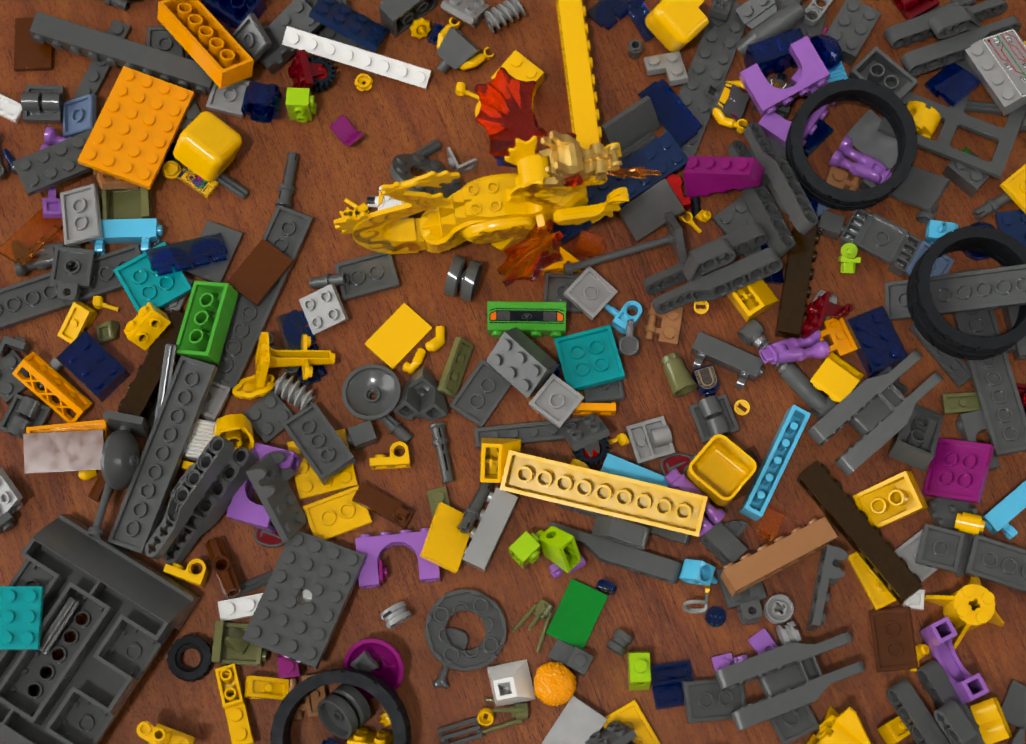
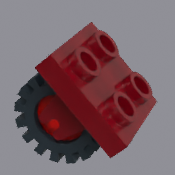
M305 49L298 50L291 66L288 68L289 77L293 81V88H310V90L312 88L315 93L318 90L320 93L328 90L335 78L336 71L333 69L334 65H329L330 61L328 59L325 62L324 57L319 59L318 56H315L314 59L313 57L307 59Z

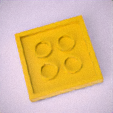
M345 429L336 430L339 437L350 450ZM293 441L287 442L288 450L302 457L295 477L300 500L358 486L353 464H350L326 480L327 484L323 485Z

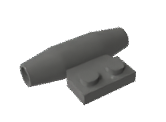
M748 0L736 9L743 23L751 28L736 44L738 51L743 57H746L766 47L790 30L806 14V11L799 1L778 10L775 0Z

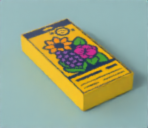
M186 166L177 176L180 181L207 199L220 185L216 180L212 182L203 180Z

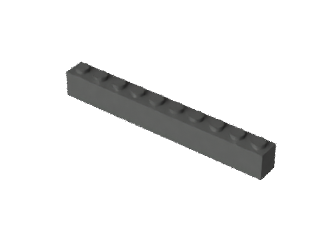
M36 13L29 30L32 39L39 44H50L55 49H66L74 55L82 54L93 61L101 60L113 67L116 65L120 67L126 66L166 82L177 84V86L193 89L202 95H210L214 83L194 60L44 13Z

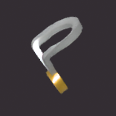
M705 586V600L685 601L682 604V609L692 614L706 613L710 586ZM704 604V608H689L687 605Z

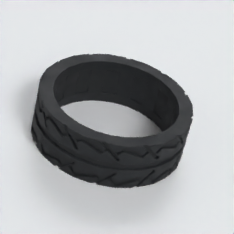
M842 79L822 86L802 103L787 134L786 160L789 162L805 194L821 205L837 210H859L871 207L886 199L906 178L913 166L917 153V133L915 132L917 130L913 116L907 106L902 103L903 101L893 91L881 84L865 79ZM838 101H856L871 106L888 120L895 132L898 143L896 167L889 179L870 189L858 191L844 190L830 185L812 170L804 153L802 134L806 120L822 106Z
M966 226L955 229L954 232L950 231L938 238L916 262L908 279L907 307L915 327L933 347L935 346L941 352L952 357L964 360L965 358L967 360H984L1000 355L1026 336V305L1019 306L1017 320L1013 328L1004 335L981 338L965 334L946 322L932 300L930 274L933 264L937 258L944 254L969 250L987 255L1003 267L1026 264V247L1017 239L1014 240L1012 236L1001 230L989 227L984 228L982 226Z
M352 668L331 669L308 677L293 687L282 700V703H280L274 715L270 732V744H291L292 721L304 699L315 689L323 685L342 683L360 687L372 694L382 704L390 718L394 744H411L410 720L406 708L397 693L385 681L375 675Z

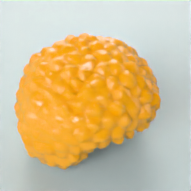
M548 662L542 664L537 668L534 677V694L548 706H558L567 703L576 690V676L563 663Z

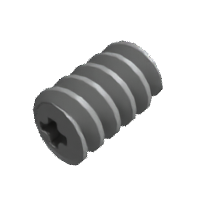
M505 0L503 5L499 3L496 8H490V12L485 11L484 19L487 27L494 34V27L501 30L500 24L506 27V20L512 24L513 16L519 20V13L523 16H526V13L518 0Z
M284 372L275 382L273 390H275L276 395L281 394L282 399H287L288 403H294L295 408L300 407L301 411L312 404L317 395L312 396L313 389L306 392V384L300 388V380L293 383L294 376L287 379L288 372Z

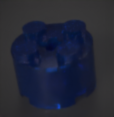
M250 81L245 89L241 112L245 116L247 113L251 116L250 119L256 122L270 123L272 119L276 121L279 117L283 98L279 87L275 84L267 85Z

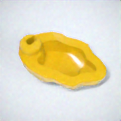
M255 374L243 378L232 389V394L236 398L247 400L266 396L273 390L275 377L272 374H267L264 388L256 387Z

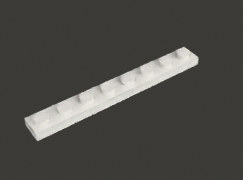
M286 27L282 45L298 50L305 49L306 52L425 89L427 87L431 74L429 69L297 28Z

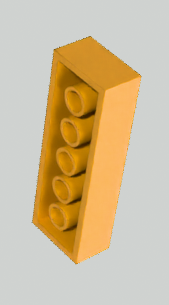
M162 0L158 2L157 19L220 89L252 77L253 58L199 0Z

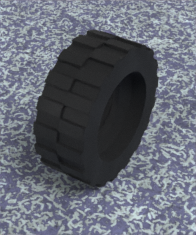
M194 635L182 636V638L175 640L176 642L170 646L171 648L167 653L168 668L172 671V674L186 682H195L207 676L208 672L213 668L211 646L202 638ZM187 649H196L200 653L201 660L195 668H185L181 663V655Z

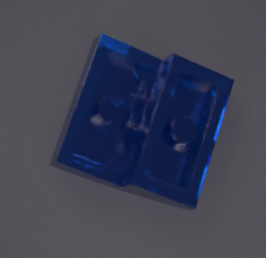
M952 63L945 66L924 85L937 98L941 95L954 107L977 88L981 81L963 67Z
M690 660L650 666L651 685L656 710L685 706L682 682L693 681Z

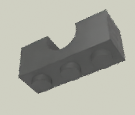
M982 410L960 414L956 418L955 428L958 433L960 432L961 441L977 442L976 435L987 430ZM994 452L989 471H994L1000 467L999 459L994 456Z

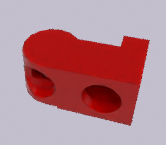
M676 174L669 175L666 178L685 210H690L691 201L689 197L684 198L681 177Z

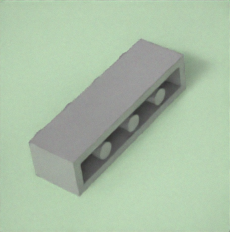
M497 487L494 492L491 491L488 495L486 502L489 504L486 510L482 509L479 514L478 520L480 523L477 528L474 527L469 537L472 540L469 546H466L462 559L463 563L484 573L518 503L517 496L500 490Z

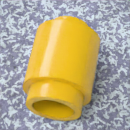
M966 512L962 514L957 513L954 529H959V532L979 535V532L984 531L985 520H982L981 515Z

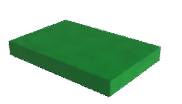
M571 579L546 634L583 650L608 595Z

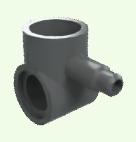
M633 320L627 321L626 336L619 335V355L638 356L639 336H633Z

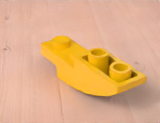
M234 663L216 668L215 673L222 705L225 709L232 744H254L251 730L252 725L236 665Z

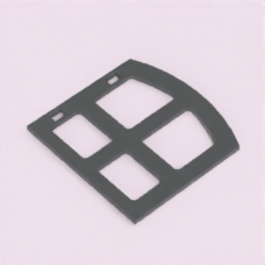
M965 59L943 66V68L961 71L964 74L950 107L913 94L911 91L901 99L905 105L910 101L926 103L925 107L936 109L941 116V120L944 122L937 140L917 134V147L995 178H1001L1024 119L1026 104L1009 114L1004 128L965 114L964 108L975 81L978 79ZM883 116L877 131L896 138L890 123ZM961 127L996 141L997 147L992 160L986 161L951 147L950 143L956 128Z

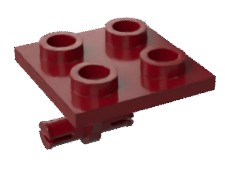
M828 291L822 296H818L814 302L809 303L807 306V318L801 327L803 331L801 338L806 339L822 327L824 317H834L837 320L845 318L853 310V306L849 305V303L845 306H839L829 302L831 293Z

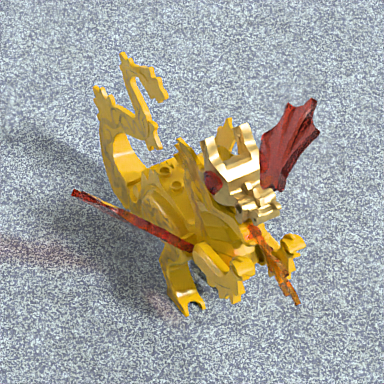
M501 67L496 77L489 83L477 84L474 90L479 95L481 102L480 112L476 117V121L485 128L489 135V154L504 157L505 161L517 166L518 173L494 174L474 179L448 198H444L443 193L432 195L426 192L407 190L415 186L437 187L440 183H452V180L460 178L459 172L445 170L436 173L431 171L402 182L381 185L382 195H389L392 199L407 202L406 204L378 210L369 214L362 212L357 217L347 215L345 219H335L333 222L335 229L341 230L342 234L352 233L354 241L360 246L391 255L419 253L421 250L440 253L455 248L467 240L475 244L491 243V246L502 250L507 257V260L497 269L500 275H505L502 282L507 287L517 280L534 282L546 267L563 261L562 255L556 252V245L563 238V234L561 231L550 234L554 222L558 225H579L587 221L595 223L605 215L613 217V211H620L621 203L630 202L627 187H619L607 195L605 202L587 205L589 200L586 186L604 184L608 180L606 175L617 176L625 179V176L646 179V175L660 176L661 172L658 170H645V167L622 169L620 167L622 161L618 160V157H622L620 143L617 142L608 144L603 147V143H594L590 146L591 149H584L580 146V142L576 140V134L574 133L561 134L557 131L549 132L550 137H546L547 132L539 126L533 107L534 90L537 83L535 81L517 80L509 75L505 68ZM537 137H542L541 144L547 145L550 148L537 152ZM424 210H427V211H425V212L422 214L421 218H415V219H414V217H413V218H407V219L398 220V219H401V218H404V217H407V216H410V215H413V214L422 212V211H424Z

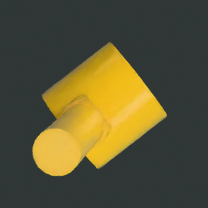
M457 82L455 93L458 96L467 95L479 100L480 95L466 90L465 83Z
M345 198L344 202L354 209L356 208L358 215L362 212H370L364 202L358 206L350 199Z
M685 211L687 214L686 219L678 216L681 222L691 225L698 234L702 232L692 220L693 215L691 212Z
M93 296L92 303L95 309L105 308L116 312L119 311V307L103 303L104 297Z
M624 433L607 440L609 445L618 442L620 447L630 442Z

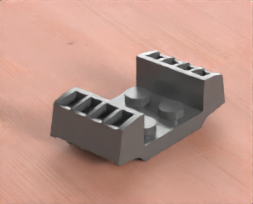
M863 209L854 211L839 238V245L843 246L845 243L855 244L858 249L890 265L887 271L898 276L906 272L922 240L910 234L908 230Z

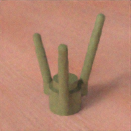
M540 599L537 604H533L532 608L511 630L515 632L532 614L535 617L528 627V631L533 629L539 619L544 621L546 618L536 649L537 653L540 652L549 622L553 616L551 613L553 606Z
M484 698L485 701L494 703V698ZM527 703L510 704L512 705L510 708H493L492 712L510 713L511 718L515 719L483 729L481 731L482 734L514 724H522V720L528 719Z

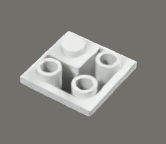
M527 659L487 667L495 707L536 699Z

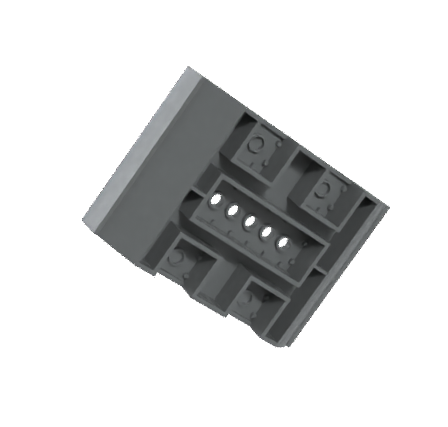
M60 514L57 519L49 523L30 539L20 554L26 560L8 586L44 587L41 640L69 597L75 598L80 604L47 654H43L38 650H0V744H99L173 629L175 628L178 631L181 629L202 596L127 549L107 542L108 538L101 535L100 538L90 537L88 535V528L90 526L74 516ZM86 614L88 616L87 623L79 625L78 617ZM69 632H75L76 639L72 643L66 641V635ZM62 649L64 657L56 661L54 653L56 650ZM50 667L52 675L49 678H43V669ZM38 685L40 687L39 694L34 697L31 696V687Z

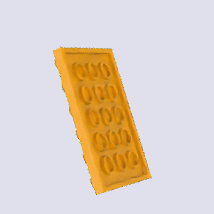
M123 66L77 160L78 164L150 190L194 98V92Z

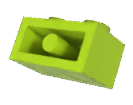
M287 87L286 108L290 120L300 123L313 121V114L316 115L317 105L314 95H311L310 88Z
M525 531L509 547V555L522 568L529 563H535L540 557L541 545L539 538L534 533L529 534Z

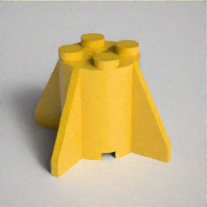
M971 576L969 585H965L950 596L925 595L924 597L925 601L942 606L944 617H949L958 634L952 640L955 650L967 631L973 630L986 622L1000 627L1004 626L1003 619L995 610V597L993 593L982 586L980 578L977 576Z
M831 706L827 708L825 719L819 725L817 736L813 733L809 742L806 743L871 744L856 711L849 707L839 715Z

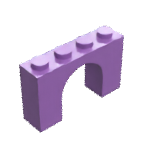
M808 36L790 44L789 52L798 65L801 74L800 80L794 86L784 89L772 86L766 80L757 63L740 72L739 79L761 116L773 114L777 111V107L781 105L787 106L797 96L803 97L811 92L810 89L816 86L820 88L828 82L830 73Z
M800 69L791 78L790 84L792 86L800 80ZM816 86L810 89L811 92L808 93L806 96L809 97L813 92H815L819 88H817ZM837 102L822 106L806 120L802 134L803 147L807 143L805 139L808 135L812 136L817 130L818 126L816 124L819 120L823 121L828 115L829 111L827 109L830 105L834 106ZM775 112L771 115L765 114L758 125L761 126L765 135L786 148V138L792 122Z
M254 442L253 449L251 448L250 450L258 455L259 460L265 454L274 451L285 453L286 457L283 462L279 463V466L283 469H293V476L296 477L302 457L295 452ZM248 477L233 496L230 505L227 507L226 517L237 523L275 533L276 529L264 506L255 502L254 487Z
M421 528L420 532L402 530L400 534L382 532L380 536L362 534L360 538H355L356 552L362 553L367 557L358 576L360 589L381 587L379 560L387 549L394 546L408 547L417 555L421 583L441 581L440 567L420 557L429 528Z
M948 616L919 631L925 644L929 646L934 660L941 665L949 677L962 704L990 692L980 673L970 674L959 660L952 643L953 637L958 634Z

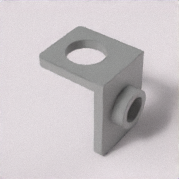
M447 147L448 164L451 169L455 168L456 172H459L460 175L478 167L476 158L459 165L451 148Z

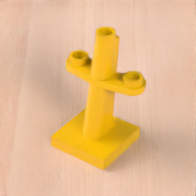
M261 332L255 354L256 387L264 388L269 368L301 366L303 380H308L313 375V366L310 365H334L335 353H331V350H307L311 345V336H307V334H302L301 350H275L269 345V332Z
M142 721L137 726L138 736L149 744H194L196 738L159 723L154 727L150 722Z

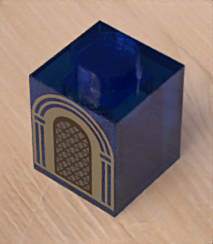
M713 365L693 370L692 377L698 385L696 388L698 395H704L705 397L715 395L720 385Z

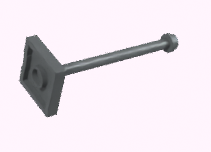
M672 212L664 213L668 233L665 237L572 264L570 261H566L563 264L565 274L573 275L575 270L665 244L670 245L680 264L687 261L682 227Z
M108 410L104 411L103 419L110 432L126 430L132 433L133 436L149 437L150 429L144 417ZM105 483L93 527L88 528V535L93 538H100L104 532L101 526L112 488L107 483Z

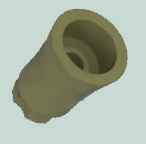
M677 352L662 358L661 364L663 365V370L674 398L685 396L698 387Z

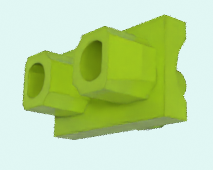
M845 243L840 250L842 256H837L836 262H840V273L855 274L856 263H861V257H856L858 248L855 244Z

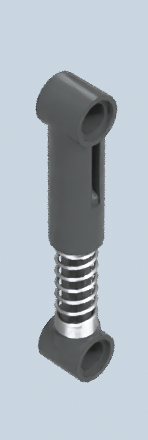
M751 319L737 331L738 336L746 345H754L757 350L771 345L770 341H767V338L764 336L765 331L763 327L754 319ZM794 362L771 363V365L776 366L775 369H778L779 376L811 408L812 413L818 420L823 418L837 405L830 397L825 396L820 390L816 389L813 383L810 382V379Z

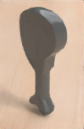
M447 628L446 636L449 643L457 649L466 650L468 645L466 633L455 628ZM444 665L441 667L438 678L432 682L434 688L443 687L448 689L450 687L447 683L449 668Z

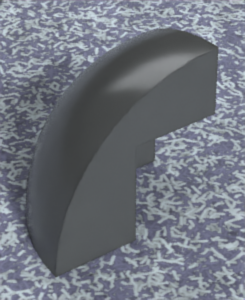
M425 367L419 369L401 389L399 403L393 410L400 417L412 421L414 418H425L426 421H434L448 415L444 394L437 391L438 383Z

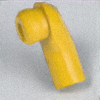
M418 348L412 363L405 362L402 370L408 372V374H413L422 364L427 353L426 350Z
M926 644L916 645L919 668V660L930 652L929 646ZM910 669V672H917V669Z

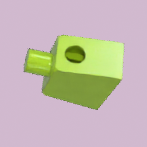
M550 526L546 531L539 530L536 536L540 540L545 557L565 572L569 573L582 560L573 535L555 526Z
M627 651L628 690H649L651 684L650 652Z

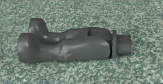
M18 241L12 242V251L15 258L14 268L17 277H22L34 269L46 270L52 267L55 246H67L64 245V242H54L25 248ZM81 244L71 246V248H81ZM39 257V258H37L36 260H29V261H25V260H24V259H27V258Z

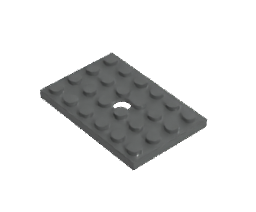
M298 530L286 542L242 640L318 669L366 561V555ZM303 590H308L312 593L311 601L304 605L299 604L297 601L298 594Z

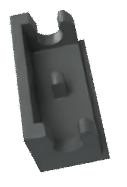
M721 522L715 524L700 539V542L724 566L731 562L735 563L747 551V548Z

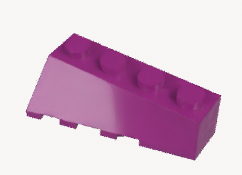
M688 156L689 160L683 172L686 197H689L691 200V198L696 196L706 197L710 196L711 193L719 192L721 194L731 189L741 190L760 186L765 168L755 157Z

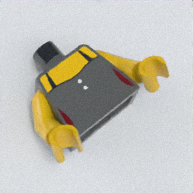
M741 80L725 81L716 88L708 85L704 95L711 99L708 109L712 112L717 123L732 129L735 127L738 133H743L744 127L748 126V122L741 118L750 96Z

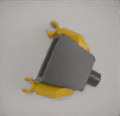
M454 17L449 19V24L438 34V50L436 53L442 58V61L437 65V68L444 74L450 67L454 70L462 71L475 68L485 60H491L494 56V53L492 55L486 54L490 49L489 47H486L483 53H481L482 50L458 30L460 21L457 24H453Z

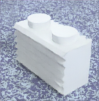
M198 419L185 451L184 460L196 461L213 438L215 422Z

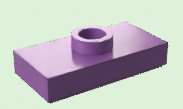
M765 628L747 640L757 655L778 647Z

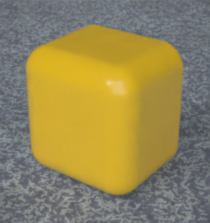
M662 0L646 16L645 25L667 50L678 52L709 24V20L698 8L704 0Z
M204 111L181 132L173 150V155L203 180L212 182L234 161L242 144V137L213 113Z
M717 434L709 440L691 461L686 471V477L717 505L726 506L751 479L757 465L753 458L726 436Z

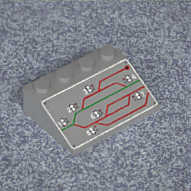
M1015 29L980 39L964 50L966 62L1004 116L1026 104V45Z

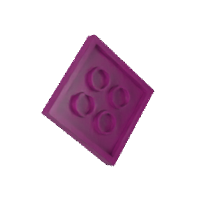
M938 438L934 458L930 462L922 494L929 497L980 504L995 447L992 444Z

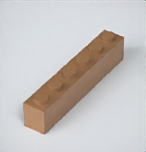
M826 517L819 520L814 518L807 523L808 526L804 528L800 526L790 532L791 535L787 537L782 535L775 539L772 545L768 546L765 544L758 548L757 552L753 555L748 553L741 557L739 562L735 564L731 562L725 565L720 578L732 597L815 554L827 545H832L838 536Z

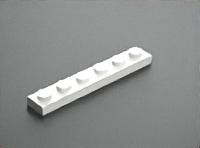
M308 590L301 591L297 596L298 603L302 605L310 602L312 599V593ZM263 593L218 601L220 621L227 622L252 617Z

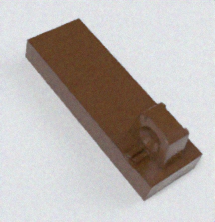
M364 482L361 483L352 498V501L403 529H405L414 513L413 509Z

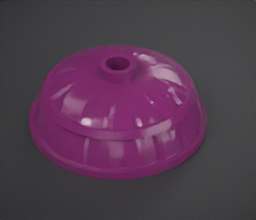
M366 638L355 643L347 652L343 667L354 669L350 663L367 650L375 661L380 660L382 662L381 666L373 671H369V673L385 681L395 691L400 686L404 676L403 660L397 649L387 641L378 638ZM350 685L355 687L364 697L376 699L364 689Z

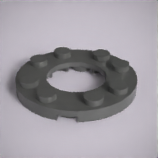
M420 153L399 154L393 158L389 167L390 174L395 182L415 178L411 174L414 168H418L417 171L424 170L427 173L431 171L440 173L447 170L438 160H430ZM458 178L452 180V183H441V188L415 186L407 190L426 192L432 195L443 193V197L448 198L460 190L462 186Z
M461 589L442 596L431 608L425 623V639L432 655L445 667L460 672L476 671L489 665L501 652L506 639V621L501 609L495 601L475 590ZM460 611L475 613L482 619L485 626L483 642L472 650L457 649L449 643L446 636L448 620L452 615Z

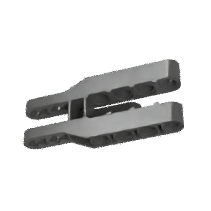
M988 0L973 6L950 5L892 25L885 30L884 37L893 49L904 46L908 47L909 44L921 40L922 42L926 41L927 38L935 35L938 39H944L910 51L902 56V65L914 77L966 59L964 50L971 47L970 45L980 39L1007 30L1015 29L1018 32L1022 24L1016 16H1011L982 26L980 21L998 16L1008 8L1005 0Z
M750 122L744 129V135L758 162L765 170L760 186L742 189V195L755 221L762 225L769 237L766 242L767 245L774 248L779 257L782 258L795 246V239L774 199L781 211L789 215V221L793 223L796 230L803 235H806L819 222V219L789 162L774 152L761 126L755 122ZM734 140L727 148L730 157H751L745 144L739 140Z
M758 222L751 223L692 249L687 253L686 262L681 264L678 262L672 267L647 277L643 281V287L648 295H654L684 281L687 282L685 285L656 297L652 301L655 312L663 315L691 302L713 301L780 271L783 267V262L776 250L769 247L703 276L708 272L731 263L737 256L748 251H754L755 248L764 245L769 237L762 225Z
M917 349L889 373L866 379L807 431L820 447L847 423L862 437L834 461L847 477L908 424L915 404L944 379L936 371L907 398L893 385L896 380L923 357Z
M221 436L213 437L194 465L187 468L171 491V498L165 517L145 546L146 555L154 559H160L163 556L166 563L180 565L198 538L219 521L230 505L233 496L248 479L246 471L259 461L258 455L243 447H239L234 451L233 442Z
M556 503L560 508L595 518V524L591 534L556 523H549L548 528L555 526L573 535L576 544L584 546L600 562L663 582L677 584L682 567L681 563L642 550L646 548L648 538L652 535L665 538L668 542L675 541L687 546L691 535Z
M850 631L817 644L790 642L715 671L714 673L722 692L758 679L764 693V699L730 711L737 730L741 731L811 704L820 697L829 685L866 671L863 661H859L822 675L815 656L853 642Z
M930 660L918 668L916 672L923 684L922 688L927 690L935 703L934 706L938 708L934 711L935 720L907 680L902 679L886 690L889 702L917 744H985L979 731L980 725L976 723L966 703L962 704L949 677L937 661Z

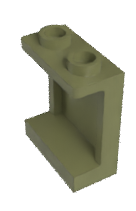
M139 186V189L99 191L100 202L103 205V208L100 209L101 220L153 218L152 189L148 190Z
M215 620L211 662L214 664L230 665L235 663V665L263 667V662H267L268 650L249 644L242 655L225 645V638L235 628L245 633L249 624L225 623L224 621Z

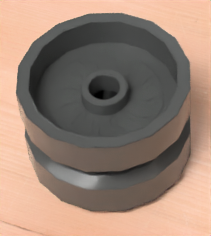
M456 254L447 274L444 295L454 298L460 291L461 300L471 303L479 284L483 262L472 259L467 266L466 257Z
M348 684L338 686L331 694L321 700L317 707L321 722L327 730L343 739L350 737L371 716L367 700L355 687Z

